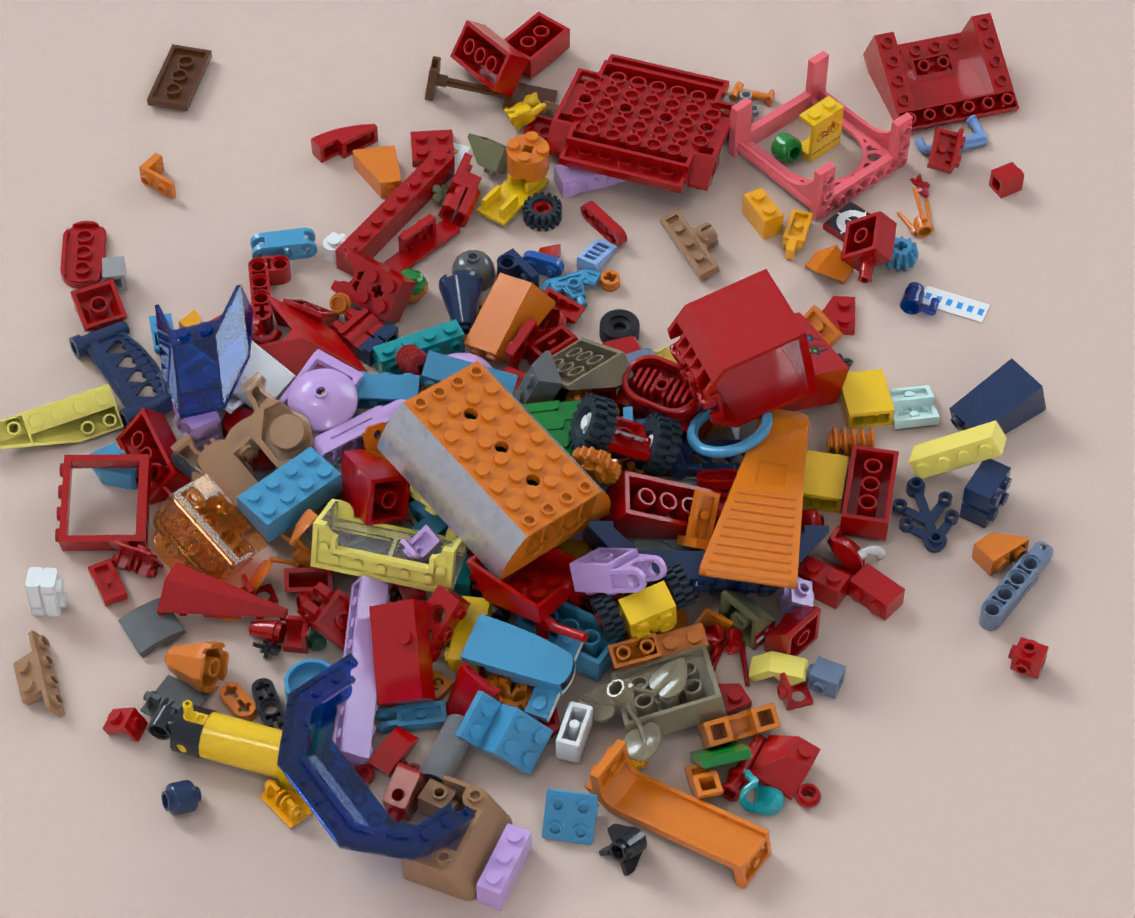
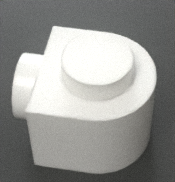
M332 232L324 239V257L327 261L336 263L335 250L348 238L345 234L341 233L338 235Z

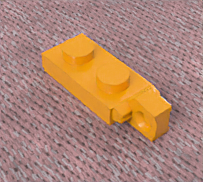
M792 209L782 239V247H786L785 259L793 260L796 250H802V247H804L813 220V213Z

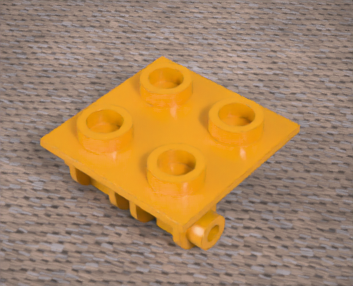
M268 779L264 783L265 791L259 795V798L290 829L330 801V798L314 782V797L281 789L279 782Z

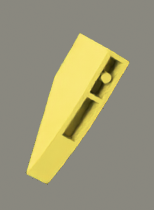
M104 384L1 419L0 449L82 442L123 428L124 426L110 385Z

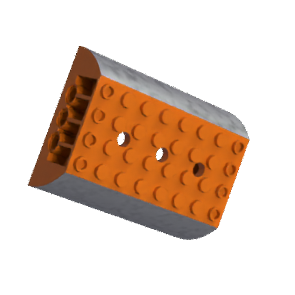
M479 361L472 363L403 402L387 423L378 442L377 449L482 564L500 580L584 530L589 521H598L608 515L610 511V498L604 490L495 375ZM471 416H472V417H473V416L476 417V419H474V420H473V419H467V418H469V417H471ZM503 447L507 452H498L495 448ZM534 480L538 485H529L526 481Z

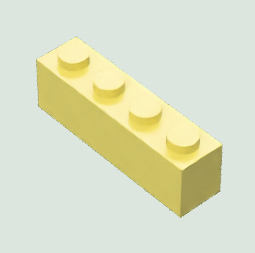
M995 420L915 445L908 463L916 476L924 479L1000 456L1003 453L1007 438Z

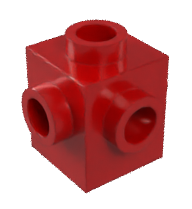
M1020 637L1018 644L1012 645L1008 658L1012 659L1010 669L1021 675L1038 679L1046 662L1049 647L1034 640Z

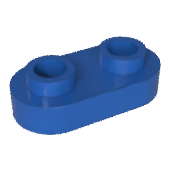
M529 250L522 257L539 274L550 278L561 276L565 268L562 260L544 253Z

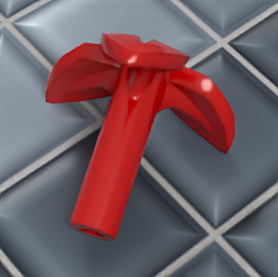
M721 623L705 627L708 643L712 646L709 654L710 661L717 655L720 649V641L723 639Z

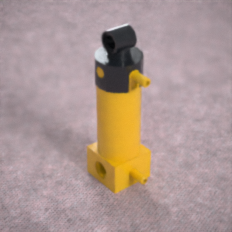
M185 700L179 711L168 705H159L147 726L148 732L155 738L160 740H168L170 738V748L172 751L279 779L281 789L309 797H314L315 795L313 782L320 788L332 761L329 731L296 722L290 733L217 713L215 710L193 705L190 700Z

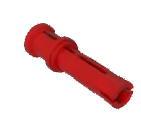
M753 735L748 745L752 757L739 761L736 767L729 770L726 782L721 784L723 789L721 796L728 801H738L742 788L749 783L745 778V770L751 769L764 745L766 738L763 735Z

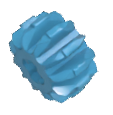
M895 237L892 261L883 264L888 265L889 269L896 268L897 272L899 269L907 271L909 267L913 268L919 255L917 243L912 242L911 238Z

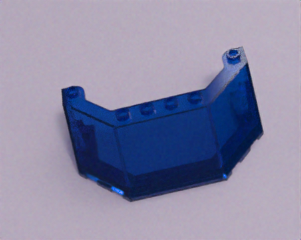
M350 653L288 694L277 766L339 848L414 861L432 854L437 849L446 848L463 836L475 815L468 806L462 811H455L449 802L418 825L392 820L332 740L337 707L350 698L352 684L356 681L354 676H351V670L357 667L358 661Z

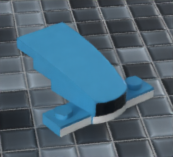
M479 614L460 658L464 662L485 667L487 672L510 677L512 682L534 686L535 688L524 712L535 719L549 723L560 696L566 692L573 682L576 672L575 662L584 642L558 634L553 644L529 631Z

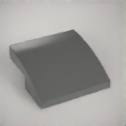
M160 598L139 606L118 620L135 649L143 658L162 643L168 647L186 633L175 613H165V616L157 614Z

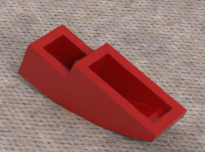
M353 125L317 135L311 138L312 154L321 163L337 155L345 159L353 155V150L364 149L378 142L377 125Z

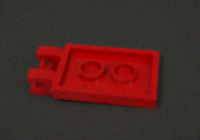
M319 581L309 595L317 602L322 603V605L318 607L306 599L296 612L305 620H310L311 628L344 652L350 597L339 588L333 592L332 589Z

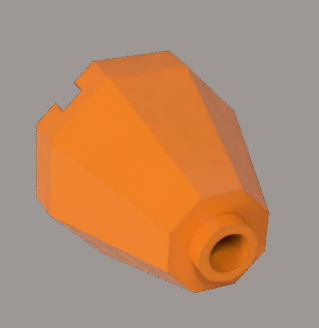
M201 642L172 646L165 655V662L168 670L195 690L208 693L217 691L220 686L215 684L219 679L222 681L225 679L229 654L227 651H223L222 648L225 645L222 642Z

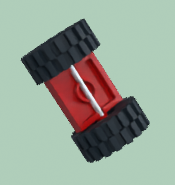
M593 393L586 394V397L583 396L581 403H578L576 406L577 411H574L572 415L574 416L573 421L570 422L572 427L569 430V435L571 436L569 443H571L570 447L573 450H576V447L582 448V446L590 448L592 446L595 450L601 449L620 453L632 458L633 463H635L634 466L638 470L657 476L666 475L667 470L672 469V463L676 462V455L680 453L679 445L682 444L680 436L683 435V432L680 430L682 426L678 420L652 413L650 417L647 416L645 418V423L641 424L618 417V410H616L618 406L612 399Z

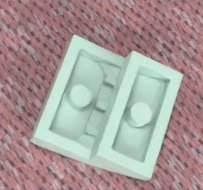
M929 385L889 389L894 407L892 423L894 429L939 425L940 416L935 408L934 395Z

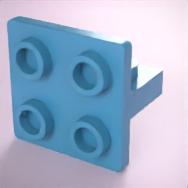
M548 788L542 837L591 845L598 817V796L595 794Z

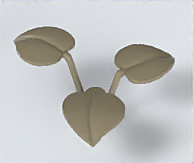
M683 657L660 667L651 676L649 686L653 690L637 687L632 683L627 686L621 679H615L608 684L596 687L588 693L579 695V703L593 708L592 720L598 723L610 720L615 715L616 707H624L638 727V729H633L627 733L623 740L627 744L628 757L641 763L645 762L658 751L662 741V733L654 722H649L642 727L641 722L629 707L634 701L633 691L656 696L659 693L663 699L676 697L684 690L687 683V662Z

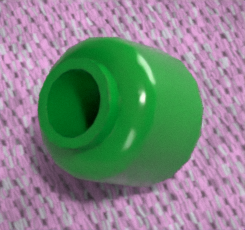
M781 133L772 141L771 152L773 156L783 163H793L801 156L802 144L791 134Z

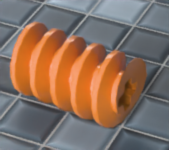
M832 427L827 435V453H831V450L834 449L835 454H840V451L843 450L845 456H848L853 445L875 447L873 429H869L866 435L864 429L860 428L858 435H856L855 428H851L849 434H847L846 429L842 427L838 434L836 427Z

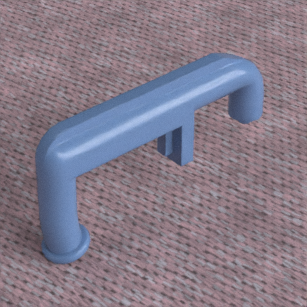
M971 115L967 119L966 124L972 127L975 134L964 136L966 137L965 144L960 151L981 147L988 142V137L977 120V116ZM917 138L915 144L919 151L929 155L931 145L927 146L923 138Z

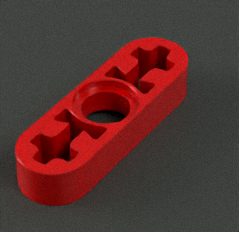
M589 201L580 207L583 218L609 243L619 247L627 242V235L624 229L595 202Z

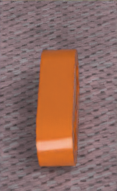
M227 682L220 688L222 704L233 717L252 722L257 712L256 705L238 683ZM230 692L231 694H235L236 699H234L231 695H227V693ZM240 706H242L246 711L249 710V712L246 713L245 711H241Z

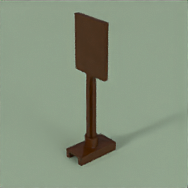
M433 56L425 94V100L433 101L438 86L444 88L448 86L504 98L503 109L511 108L518 102H522L526 95L537 92L540 103L544 101L555 103L557 91L518 82L512 96L493 92L486 85L448 78V75L440 74L441 57Z

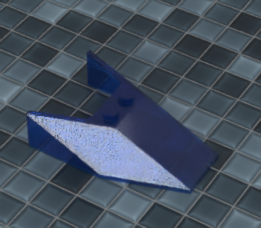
M241 284L236 285L221 317L210 322L172 330L160 305H155L162 374L181 419L226 409L251 356L253 309Z

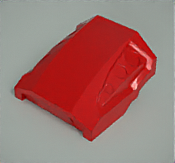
M465 661L457 671L448 701L445 703L447 716L451 714L465 716L478 690L485 692L497 701H499L501 690L486 681L470 668L469 664Z

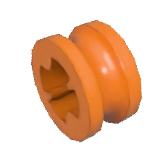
M607 270L601 274L600 286L603 290L613 292L619 288L620 275L618 272Z

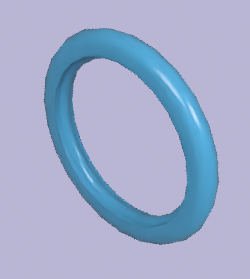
M703 409L690 422L687 430V441L689 446L702 456L711 458L736 456L754 448L765 439L773 425L772 412L763 414L760 427L747 439L728 446H709L699 440L698 431L710 419L709 412L713 410Z

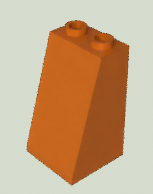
M499 273L464 344L471 349V354L481 358L484 355L486 359L494 363H498V361L507 363L505 349L508 343L512 342L517 336L519 327L524 325L528 318L536 321L538 326L556 302L533 283Z

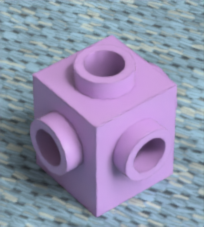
M798 577L797 589L779 587L780 612L787 614L794 611L797 607H812L814 601L812 581Z

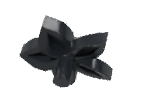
M266 640L262 644L253 642L252 645L259 648L260 653H264V658H268L269 655L279 656L282 647L277 644L268 643Z

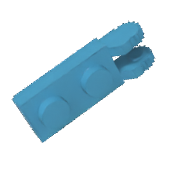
M445 701L396 705L392 708L380 709L376 712L377 720L381 721L377 726L378 733L390 734L397 726L406 731L442 727L447 718Z

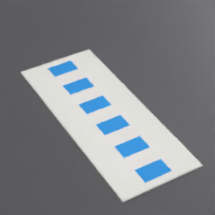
M930 286L926 287L919 304L981 323L990 306L989 304Z

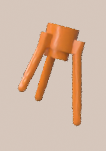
M913 187L920 215L914 218L912 225L900 211L897 214L910 229L912 235L917 234L918 237L924 238L931 235L934 231L929 200L925 199V216L917 188Z

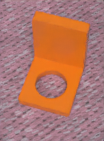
M708 608L704 609L694 623H702L703 628L721 623L723 636L725 630L734 628V621Z

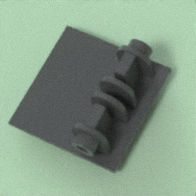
M167 675L156 691H146L143 696V700L146 703L140 709V712L153 717L159 705H168L179 711L185 700H190L193 705L201 707L210 695L197 691L187 683Z

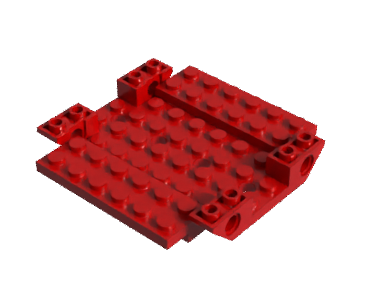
M610 54L608 60H604L599 72L578 68L552 119L547 138L549 153L559 156V165L681 194L687 182V187L708 191L720 163V151L730 133L731 107L735 104L723 102L729 89L730 81Z

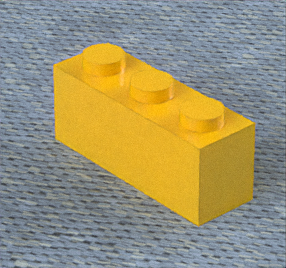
M462 596L471 604L467 609L468 612L465 618L454 629V635L450 639V646H447L445 649V661H448L450 671L457 672L460 665L464 663L460 656L479 614L492 617V605L485 598ZM468 663L469 667L479 674L481 666Z

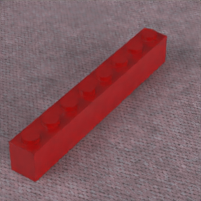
M436 148L335 250L337 269L351 276L354 275L352 265L344 259L347 249L358 250L374 258L432 199V196L435 194L432 191V187L434 185L441 187L442 184H446L455 175L454 156Z

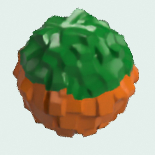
M405 269L400 273L416 282L408 304L417 303L428 291V281L420 271Z

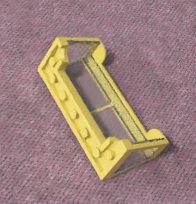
M331 499L313 523L310 566L359 577L365 575L379 581L434 592L438 585L454 590L468 547L449 527L445 536L437 534L444 544L427 561L422 563L416 558L412 561L403 552L405 547L400 541L403 538L410 541L419 532L418 530L384 523L367 526L360 518L354 517V510L349 503Z

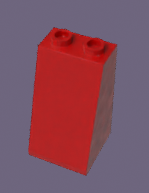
M364 449L343 451L341 465L343 492L339 494V497L352 506L354 513L362 522L368 526L407 520L410 484L391 463Z

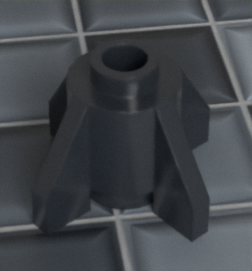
M613 824L607 828L612 843L601 849L599 854L600 856L611 854L615 860L619 862L624 861L620 866L624 876H628L635 871L642 852L647 847V839L645 834L636 827Z

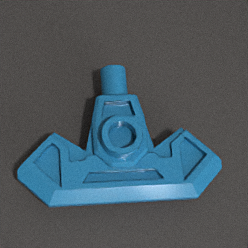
M590 268L544 280L539 289L545 291L549 287L558 293L563 291L569 299L587 307L584 285L595 287L602 273Z

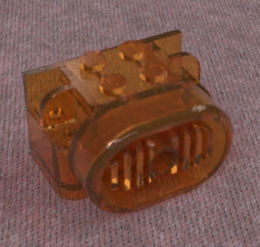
M206 473L172 493L153 516V524L156 528L153 534V545L159 557L170 569H172L175 562H178L225 582L254 559L256 553L269 545V542Z

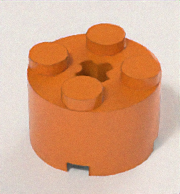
M529 131L526 134L508 140L507 171L509 175L520 181V178L526 179V182H536L543 179L547 175L550 164L549 144L547 141L538 136V133L534 131Z

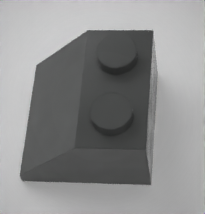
M545 351L531 365L528 372L524 375L520 386L514 392V397L521 404L553 401L563 385L550 351Z

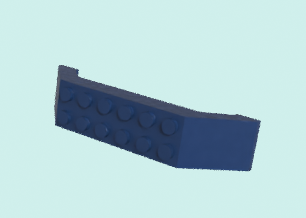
M589 521L583 532V541L592 550L598 547L636 548L613 527V521ZM805 525L802 528L798 567L827 535L829 526ZM638 550V554L661 557L666 567L677 562L680 563L687 574L695 595H699L700 592H710L712 596H720L724 590L741 591L745 596L748 593H757L758 596L766 597L771 596L779 588L777 586L700 576L699 568L706 551ZM652 562L653 571L659 574V566ZM660 579L657 581L646 582L647 585L645 588L657 584L662 580Z

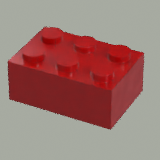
M537 12L504 40L529 59L522 75L532 79L570 48V29Z

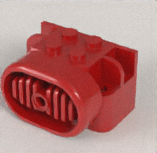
M644 355L633 360L624 372L622 386L614 398L615 403L620 409L619 417H624L623 407L632 406L635 420L645 419L647 416L650 417L652 413L678 420L682 426L680 430L683 432L680 439H687V430L690 422L703 410L699 399L694 400L689 390V382L684 383L680 375V370L682 369L678 363L658 355ZM632 369L634 376L629 379V374ZM710 419L700 427L698 431L699 439H705L714 423Z

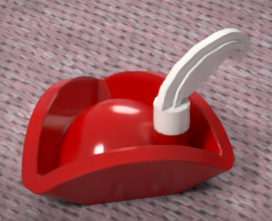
M839 525L833 530L827 541L833 553L844 566L856 573L865 566L864 558L868 554L877 555L878 559H882L886 554L882 547L875 545L860 549L854 541L841 535L843 527Z

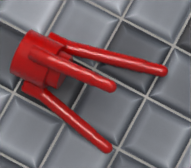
M735 628L727 629L724 632L723 640L720 641V649L712 662L713 670L715 671L723 650L730 656L740 651L745 686L749 687V672L745 652L746 643L742 642L743 633Z

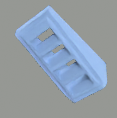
M598 238L577 257V269L590 268L600 271L617 250V246Z

